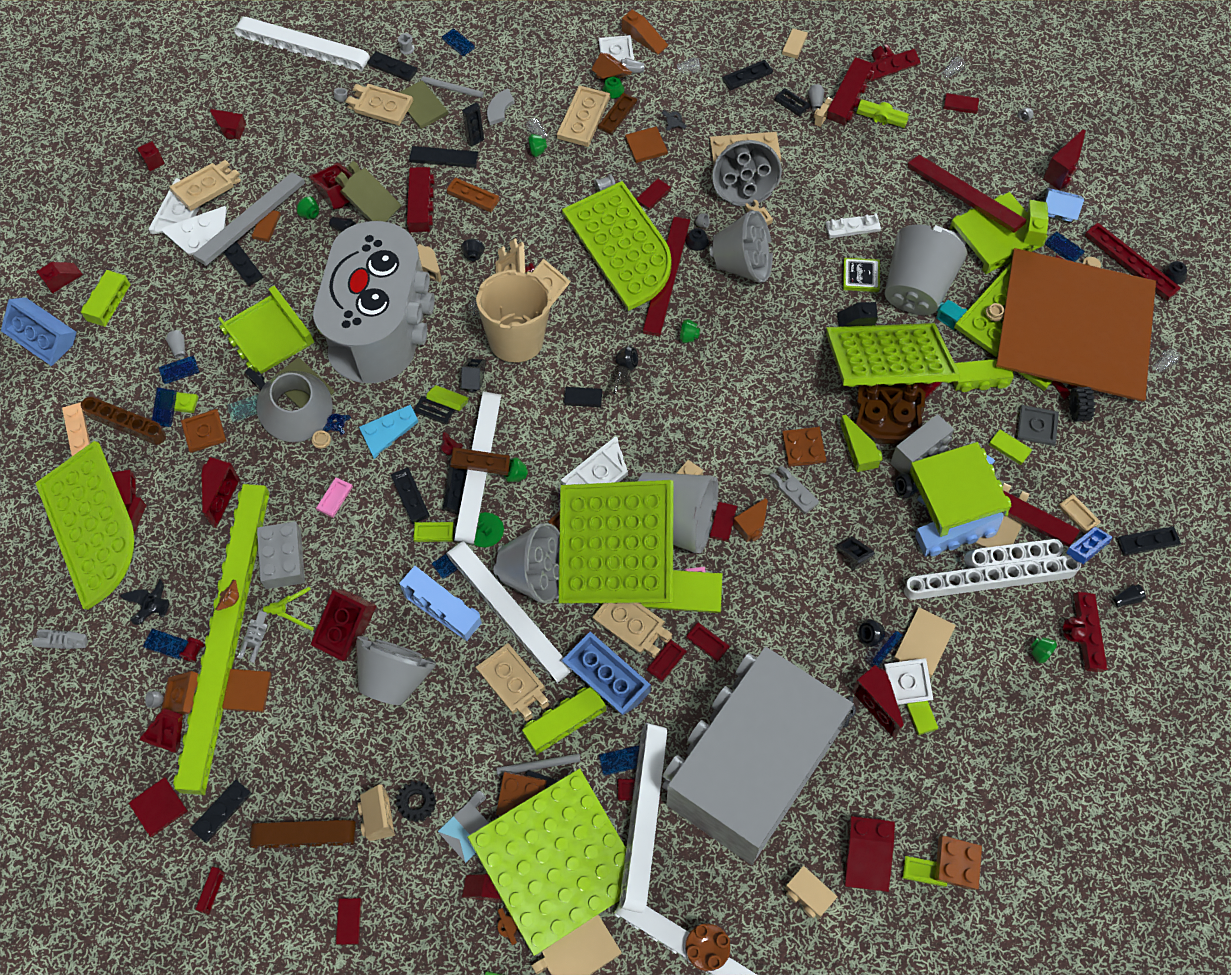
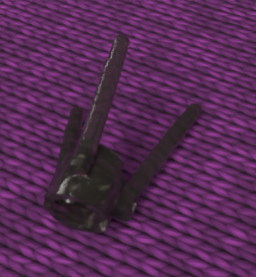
M615 367L614 374H611L610 381L602 398H606L613 382L615 383L614 395H616L619 385L626 383L628 407H631V377L628 376L629 369L627 367Z

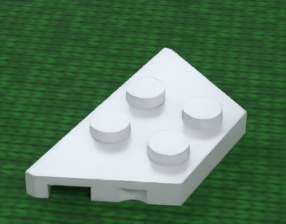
M176 178L173 184L179 182L180 180ZM169 190L148 230L151 234L163 233L161 228L196 216L200 206L190 211Z
M226 206L161 228V230L189 256L193 255V253L225 228Z
M615 436L562 478L561 484L620 482L628 475V470L623 460L618 438Z

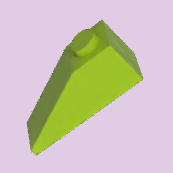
M1029 200L1023 244L1042 246L1047 235L1049 220L1046 202Z
M842 415L840 425L856 472L879 468L882 461L881 451L877 449L876 444L847 415Z

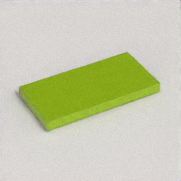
M673 570V603H641V605L648 609L721 613L723 573Z

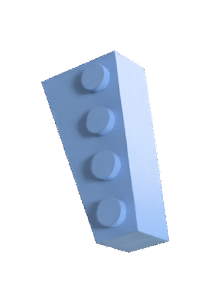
M1001 512L950 528L948 535L940 537L934 522L918 528L915 537L924 556H936L944 550H954L965 543L973 544L980 537L991 538L995 536L1004 515Z
M416 566L399 583L407 600L465 641H468L482 623L478 611L468 608L461 599L454 597Z

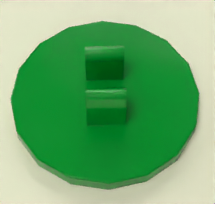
M487 512L479 513L474 539L475 546L487 548L501 540L504 526L498 516Z

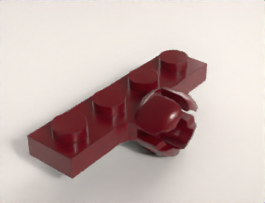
M884 44V48L882 46L875 48L871 54L874 59L873 71L875 73L872 80H868L867 83L920 65L921 61L915 48L900 54H894L888 44Z
M1076 592L1073 595L1077 618L1070 617L1065 620L1062 631L1071 632V634L1063 633V636L1066 640L1078 642L1081 645L1085 671L1105 672L1108 669L1096 595L1093 593Z

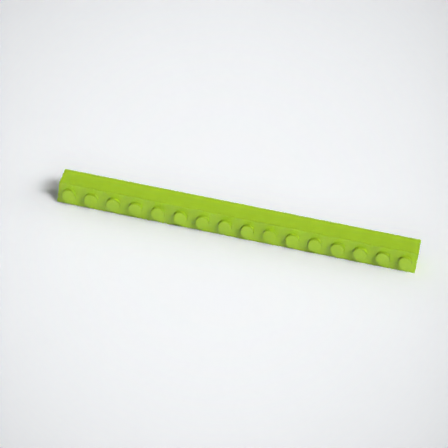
M243 484L242 490L238 493V508L234 510V526L230 528L231 539L230 543L226 546L227 557L226 561L222 564L223 575L222 579L218 581L219 592L218 597L214 600V609L219 604L221 591L229 587L233 579L237 583L239 598L232 607L219 611L214 610V615L211 616L209 621L210 632L205 639V654L201 657V673L197 677L198 685L193 696L192 713H189L187 719L189 726L187 733L183 736V753L179 755V770L173 782L174 789L179 793L205 795L223 713L222 706L229 672L233 667L258 550L257 527H263L270 494L264 485Z

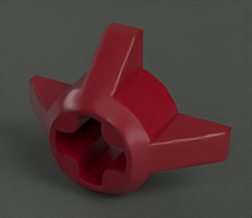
M443 432L442 444L440 445L443 453L452 456L453 447H464L462 443H457L446 432Z

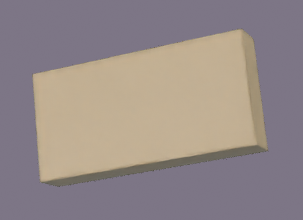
M792 29L782 55L798 59L808 32Z
M1074 494L1058 505L1084 534L1101 523Z

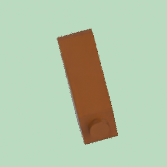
M633 9L621 18L622 32L626 35H631L632 39L655 54L659 55L668 47L666 41L646 18Z

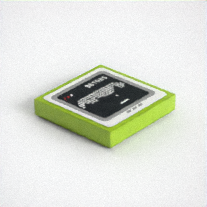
M844 258L843 290L879 292L880 260Z

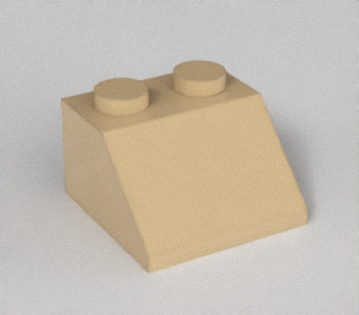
M382 784L377 785L361 794V802L358 803L359 814L363 815L364 823H361V832L369 841L395 836L389 794Z

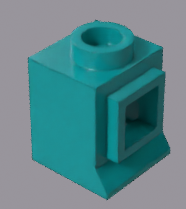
M947 300L938 307L936 319L954 330L955 324L968 309H964L953 301Z

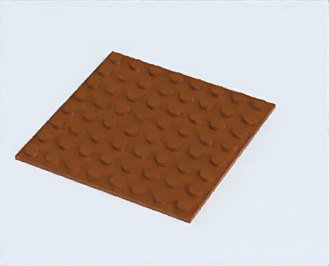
M1014 248L996 367L1074 386L1089 387L1091 390L1144 402L1146 400L1156 281Z

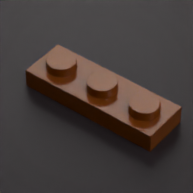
M456 177L446 189L447 194L488 212H492L500 201L498 195Z

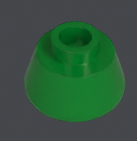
M609 77L606 79L602 91L610 93V98L612 99L618 98L624 93V85L619 78Z
M531 134L528 137L531 155L537 157L544 153V149H547L546 139H542L541 135Z
M308 196L298 202L296 208L298 216L306 219H313L318 216L319 206L315 198Z
M690 319L684 320L680 332V341L682 343H689L699 339L700 328H698V324Z
M511 458L508 475H504V478L507 482H520L526 478L528 469H526V465L519 458Z
M1045 637L1041 640L1036 638L1030 646L1033 649L1031 654L1038 663L1044 664L1056 649L1057 643L1055 640Z

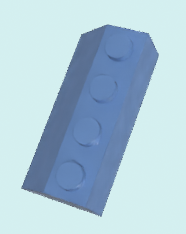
M26 297L8 300L1 332L50 366L73 346L76 336L75 330Z
M591 632L562 659L565 665L622 716L637 707L651 692V684Z

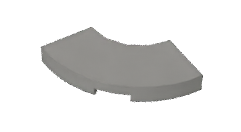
M509 89L501 91L491 100L487 110L489 125L505 121L504 114L506 109L515 104Z

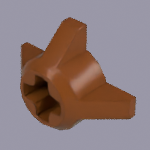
M233 579L229 587L221 591L220 601L215 610L219 611L235 605L239 598L236 580Z
M503 908L498 909L497 911L501 918L497 927L498 932L502 937L509 938L513 946L517 944L515 934L518 928L512 917L505 915Z

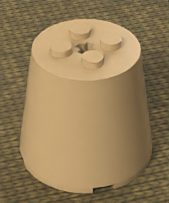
M506 270L487 278L479 287L476 302L491 351L498 358L508 362H524L532 359L540 352L543 346L552 302L550 288L543 279L531 272L525 274L519 273L517 270Z

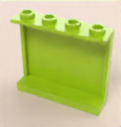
M1010 192L1004 195L1001 194L994 199L1027 219V211ZM974 208L961 216L957 215L954 217L949 228L950 231L956 229L984 263L982 270L985 274L1010 263L1014 248L1030 252L1040 248V246L1023 244L1026 224L1013 233ZM1046 235V237H1045V239H1044V241H1043L1042 246H1044V243H1045V241H1046V239H1047V237H1048L1047 235Z
M275 286L268 289L271 294L269 297L224 322L221 317L218 318L221 323L219 326L220 330L224 335H229L228 340L233 348L237 346V353L240 358L248 361L246 363L248 368L255 372L259 371L261 374L314 343L309 330Z
M978 442L911 462L910 473L940 537L948 535L950 528L1003 512L1005 516H1008L1011 501L1003 493L1002 483L996 479L994 467L988 463L984 448L980 447Z

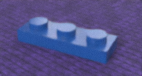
M1095 526L1071 545L1066 554L1075 561L1084 564L1109 544L1112 536Z

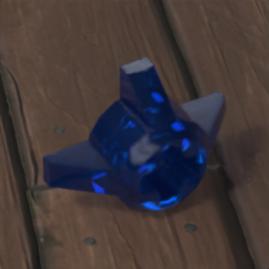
M338 413L331 414L323 431L332 430L339 431L341 435L345 434L343 427L345 426V421L351 419V416Z

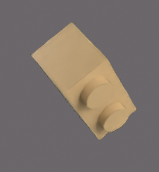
M805 866L799 870L785 887L788 898L794 903L798 901L804 906L803 911L812 919L816 917L819 920L838 897Z

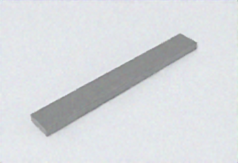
M290 173L193 253L194 259L207 266L304 185V179L294 173Z

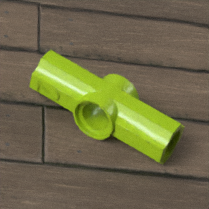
M861 99L857 114L873 118L876 123H883L882 125L890 123L905 128L910 115L893 109L892 105L887 102L876 104Z

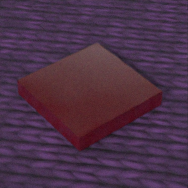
M166 777L128 803L151 838L188 812Z

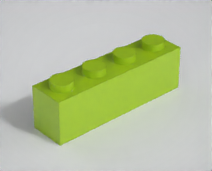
M584 687L577 692L575 697L571 699L566 698L559 704V707L554 710H547L537 721L532 720L524 726V729H522L523 735L536 755L606 711V705L596 691L591 687Z

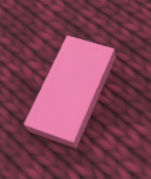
M335 478L316 507V510L334 518L351 491L352 484Z

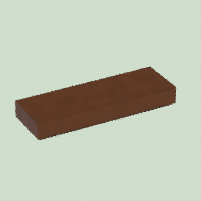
M622 93L599 123L598 129L613 135L635 106L637 99Z
M453 447L450 467L508 475L510 455Z

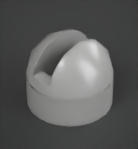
M344 88L334 89L335 100L344 102L347 98V90Z
M1029 107L1023 108L1019 111L1018 117L1022 121L1028 122L1033 117V110Z
M708 214L697 215L695 220L696 226L707 228L710 224Z
M149 691L145 697V703L148 708L159 707L164 700L163 695L157 691Z

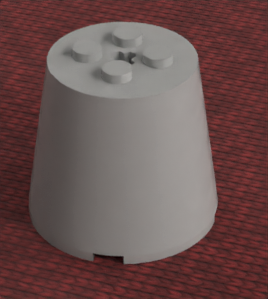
M909 225L900 229L896 236L885 289L886 299L896 308L916 315L935 313L966 260L967 250L964 244L951 233L942 230V232L932 230L931 226Z
M643 472L638 481H674L673 545L693 553H701L711 533L713 522L710 521L712 510L717 509V477L711 475Z

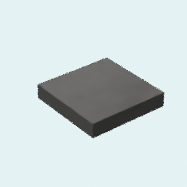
M1021 405L1017 439L1055 446L1059 412Z

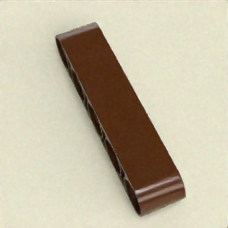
M87 397L81 402V408L84 413L94 421L155 445L161 444L166 440V433L161 425L155 421L94 397Z
M352 820L254 823L251 824L249 847L257 849V846L279 848V846L286 845V848L300 847V845L317 847L322 846V844L343 846V843L354 845L356 822Z

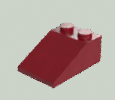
M1082 129L1051 158L1043 180L1059 191L1071 184L1073 180L1071 177L1078 169L1076 166L1083 146L1085 129Z
M338 162L308 176L326 203L333 209L342 208L346 203L350 202L340 192L343 187L334 179L341 172L348 179L352 174Z
M209 457L207 463L203 465L201 473L202 512L211 526L217 529L240 478L231 463Z
M344 589L332 590L310 645L345 662L356 645L357 637L362 636L368 627L377 605Z
M875 665L857 679L852 693L895 739L903 728L904 723L891 682L888 679L889 676L882 668L879 669Z
M850 817L847 830L845 887L889 892L895 821Z

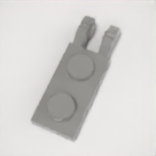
M781 466L778 468L779 473L786 479L785 482H782L781 478L775 473L770 474V479L779 487L778 489L804 515L819 504V500L791 475L785 467Z

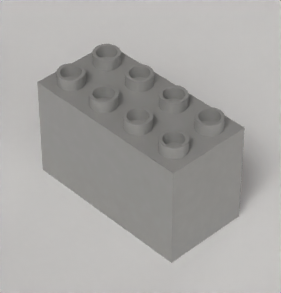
M766 646L758 658L748 653L742 660L735 673L738 675L733 684L735 690L733 691L727 686L721 690L712 705V708L715 710L710 717L711 725L703 720L697 724L687 741L690 743L686 752L689 756L686 760L678 755L673 758L663 774L666 780L662 786L663 789L668 791L666 806L750 865H753L842 730L854 703Z

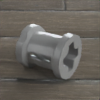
M403 33L398 37V42L401 44L400 51L405 55L411 54L414 51V46L411 43L413 39L408 33Z
M609 174L603 179H595L594 183L599 192L614 185L615 180Z

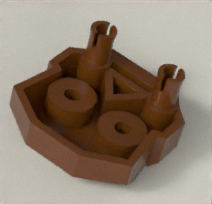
M905 383L894 385L876 384L874 386L863 385L858 391L857 408L860 411L856 425L874 443L899 445L923 426L921 414L924 413L926 392L918 386V383L910 385ZM873 410H879V413H874ZM906 411L908 414L903 415L902 412Z

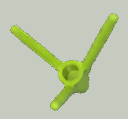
M310 587L292 596L288 595L279 602L263 607V611L267 614H277L306 629L314 630L312 626L285 613L286 604L311 590Z

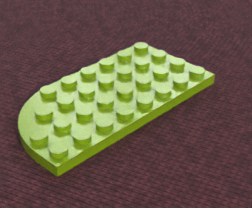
M623 181L562 209V214L628 311L651 300L664 288L671 272L669 247Z
M96 441L87 445L35 483L81 605L86 610H89L105 599L120 584L129 568L134 549V531L130 517L101 446Z

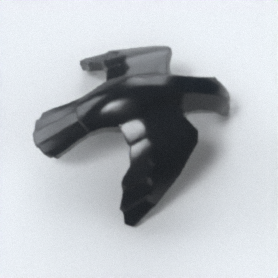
M161 579L158 580L152 593H149L146 589H139L120 595L123 600L135 602L141 606L139 612L130 618L132 624H142L153 613H158L161 618L167 613L169 600L161 598L164 590V583Z

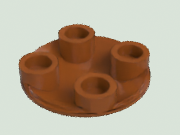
M700 924L687 937L685 945L687 957L700 970H717L729 958L731 949L730 939L720 927L713 924Z

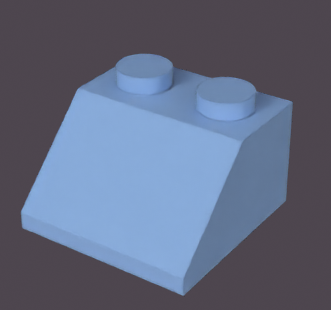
M1047 188L1044 202L1048 205V216L1055 217V215L1062 216L1063 220L1070 222L1073 219L1078 220L1084 198L1079 195Z

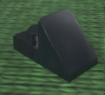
M853 536L836 545L837 551L849 559L852 571L868 563L875 555L872 549Z

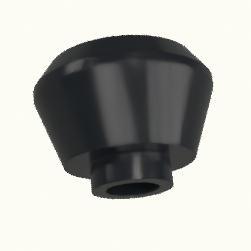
M694 228L686 236L685 242L691 250L701 251L709 245V237L703 229Z
M470 238L461 244V250L466 259L476 261L481 258L485 251V246L480 240Z
M1174 261L1163 268L1162 273L1177 285L1182 284L1187 279V267L1182 262Z
M629 345L619 350L618 354H616V363L621 368L630 371L634 370L638 365L636 349Z
M902 472L895 479V490L902 498H909L917 493L918 488L911 474Z
M872 619L863 621L859 628L860 640L868 647L876 646L885 637L883 625Z

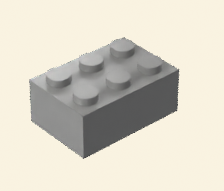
M937 414L896 446L890 464L900 473L906 472L911 474V462L943 453L948 449L947 445L952 440L951 436L954 429Z
M297 522L257 527L260 581L265 589L305 583L301 529Z

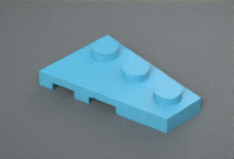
M411 405L364 424L359 428L375 459L380 452L388 448L398 437L417 424L418 419Z

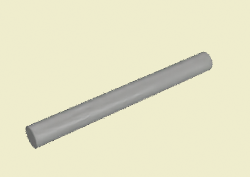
M425 76L421 78L425 84L479 98L484 96L482 91Z
M580 754L498 767L497 775L502 776L504 772L519 773L581 762Z

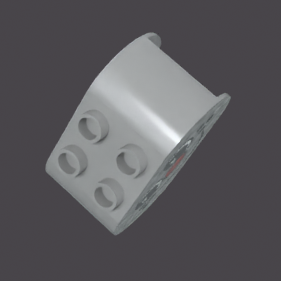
M369 221L353 225L342 231L332 244L314 306V322L319 332L326 338L328 358L332 367L343 377L355 382L379 383L397 376L411 363L416 345H424L427 339V324L422 323L424 314L431 315L433 313L435 302L434 293L428 292L430 275L429 272H423L415 240L405 229L398 225L383 221Z

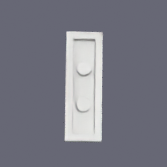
M877 213L871 216L840 218V220L832 219L826 222L829 238L881 231Z

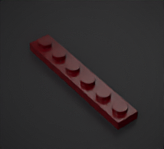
M1096 223L1086 232V238L1134 276L1155 280V292L1167 302L1180 291V286L1100 223Z

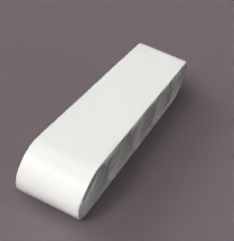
M1051 539L980 548L967 552L964 561L969 568H979L1052 558L1062 554L1063 545L1059 540ZM1049 545L1052 547V553L1049 551ZM1030 548L1034 550V555L1031 554ZM1012 550L1016 553L1015 558L1012 556ZM993 552L997 554V561L993 558ZM975 554L979 557L978 563L974 559Z

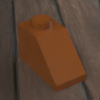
M603 52L600 53L591 69L596 73L595 76L601 80L608 79L609 77L621 78L632 73L611 54Z
M766 498L734 518L733 526L746 542L750 540L756 541L762 536L768 503Z

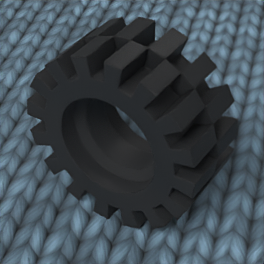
M1089 387L1072 388L1069 394L1070 400H1068L1072 420L1074 422L1091 421L1095 412L1093 390Z
M411 781L410 785L406 783L404 785L405 788L399 790L400 794L396 797V806L401 815L408 821H424L435 810V794L428 784H423L421 781L417 783ZM420 794L424 797L423 806L416 810L411 809L408 804L410 797Z

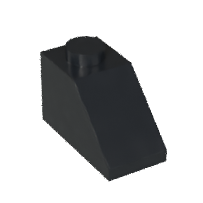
M858 302L838 312V327L875 326L878 319L876 302Z
M468 358L462 366L461 388L469 392L480 390L483 385L487 360Z

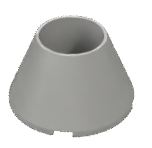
M287 371L272 377L265 383L258 395L256 407L258 418L270 435L286 442H301L313 437L315 432L323 430L327 426L332 415L333 403L328 388L319 378L303 371ZM289 390H302L310 396L307 404L298 410L288 411L276 405L278 398Z
M357 637L358 689L360 693L372 699L392 705H402L436 666V662L433 659H422V654L379 639H376V642L368 641V637Z

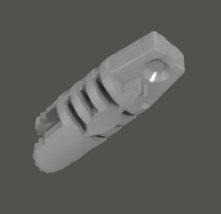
M259 611L256 620H250L237 658L242 659L246 646L252 647L254 649L250 655V662L255 663L268 626L264 624L266 612Z
M38 629L36 633L39 638H34L32 641L34 647L57 649L86 648L88 644L85 634Z

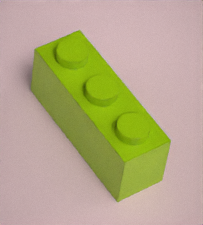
M106 270L96 288L91 292L90 298L82 307L81 314L86 321L106 327L131 285L126 275Z
M997 359L955 363L960 373L959 381H953L955 391L961 390L962 392H968L972 389L987 390L990 387L1002 389L1010 386L1014 378L1013 372L996 367Z

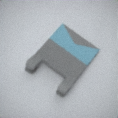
M481 791L476 792L470 801L438 831L465 863L476 854L467 836L489 824L476 809L486 799V796Z

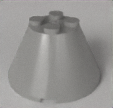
M755 140L736 141L728 145L715 161L712 171L714 188L723 200L725 199L733 205L745 206L748 203L750 206L753 205V200H757L760 203L772 194L771 192L775 189L776 185L779 184L782 174L781 163L776 152L763 142Z
M751 210L713 236V246L710 247V255L715 259L717 270H724L756 282L768 280L772 269L773 253H769L768 243L771 242V236L763 215L759 211Z
M542 523L509 543L499 546L497 561L493 568L494 574L498 575L504 584L540 603H553L552 601L555 598H559L560 532L552 524Z

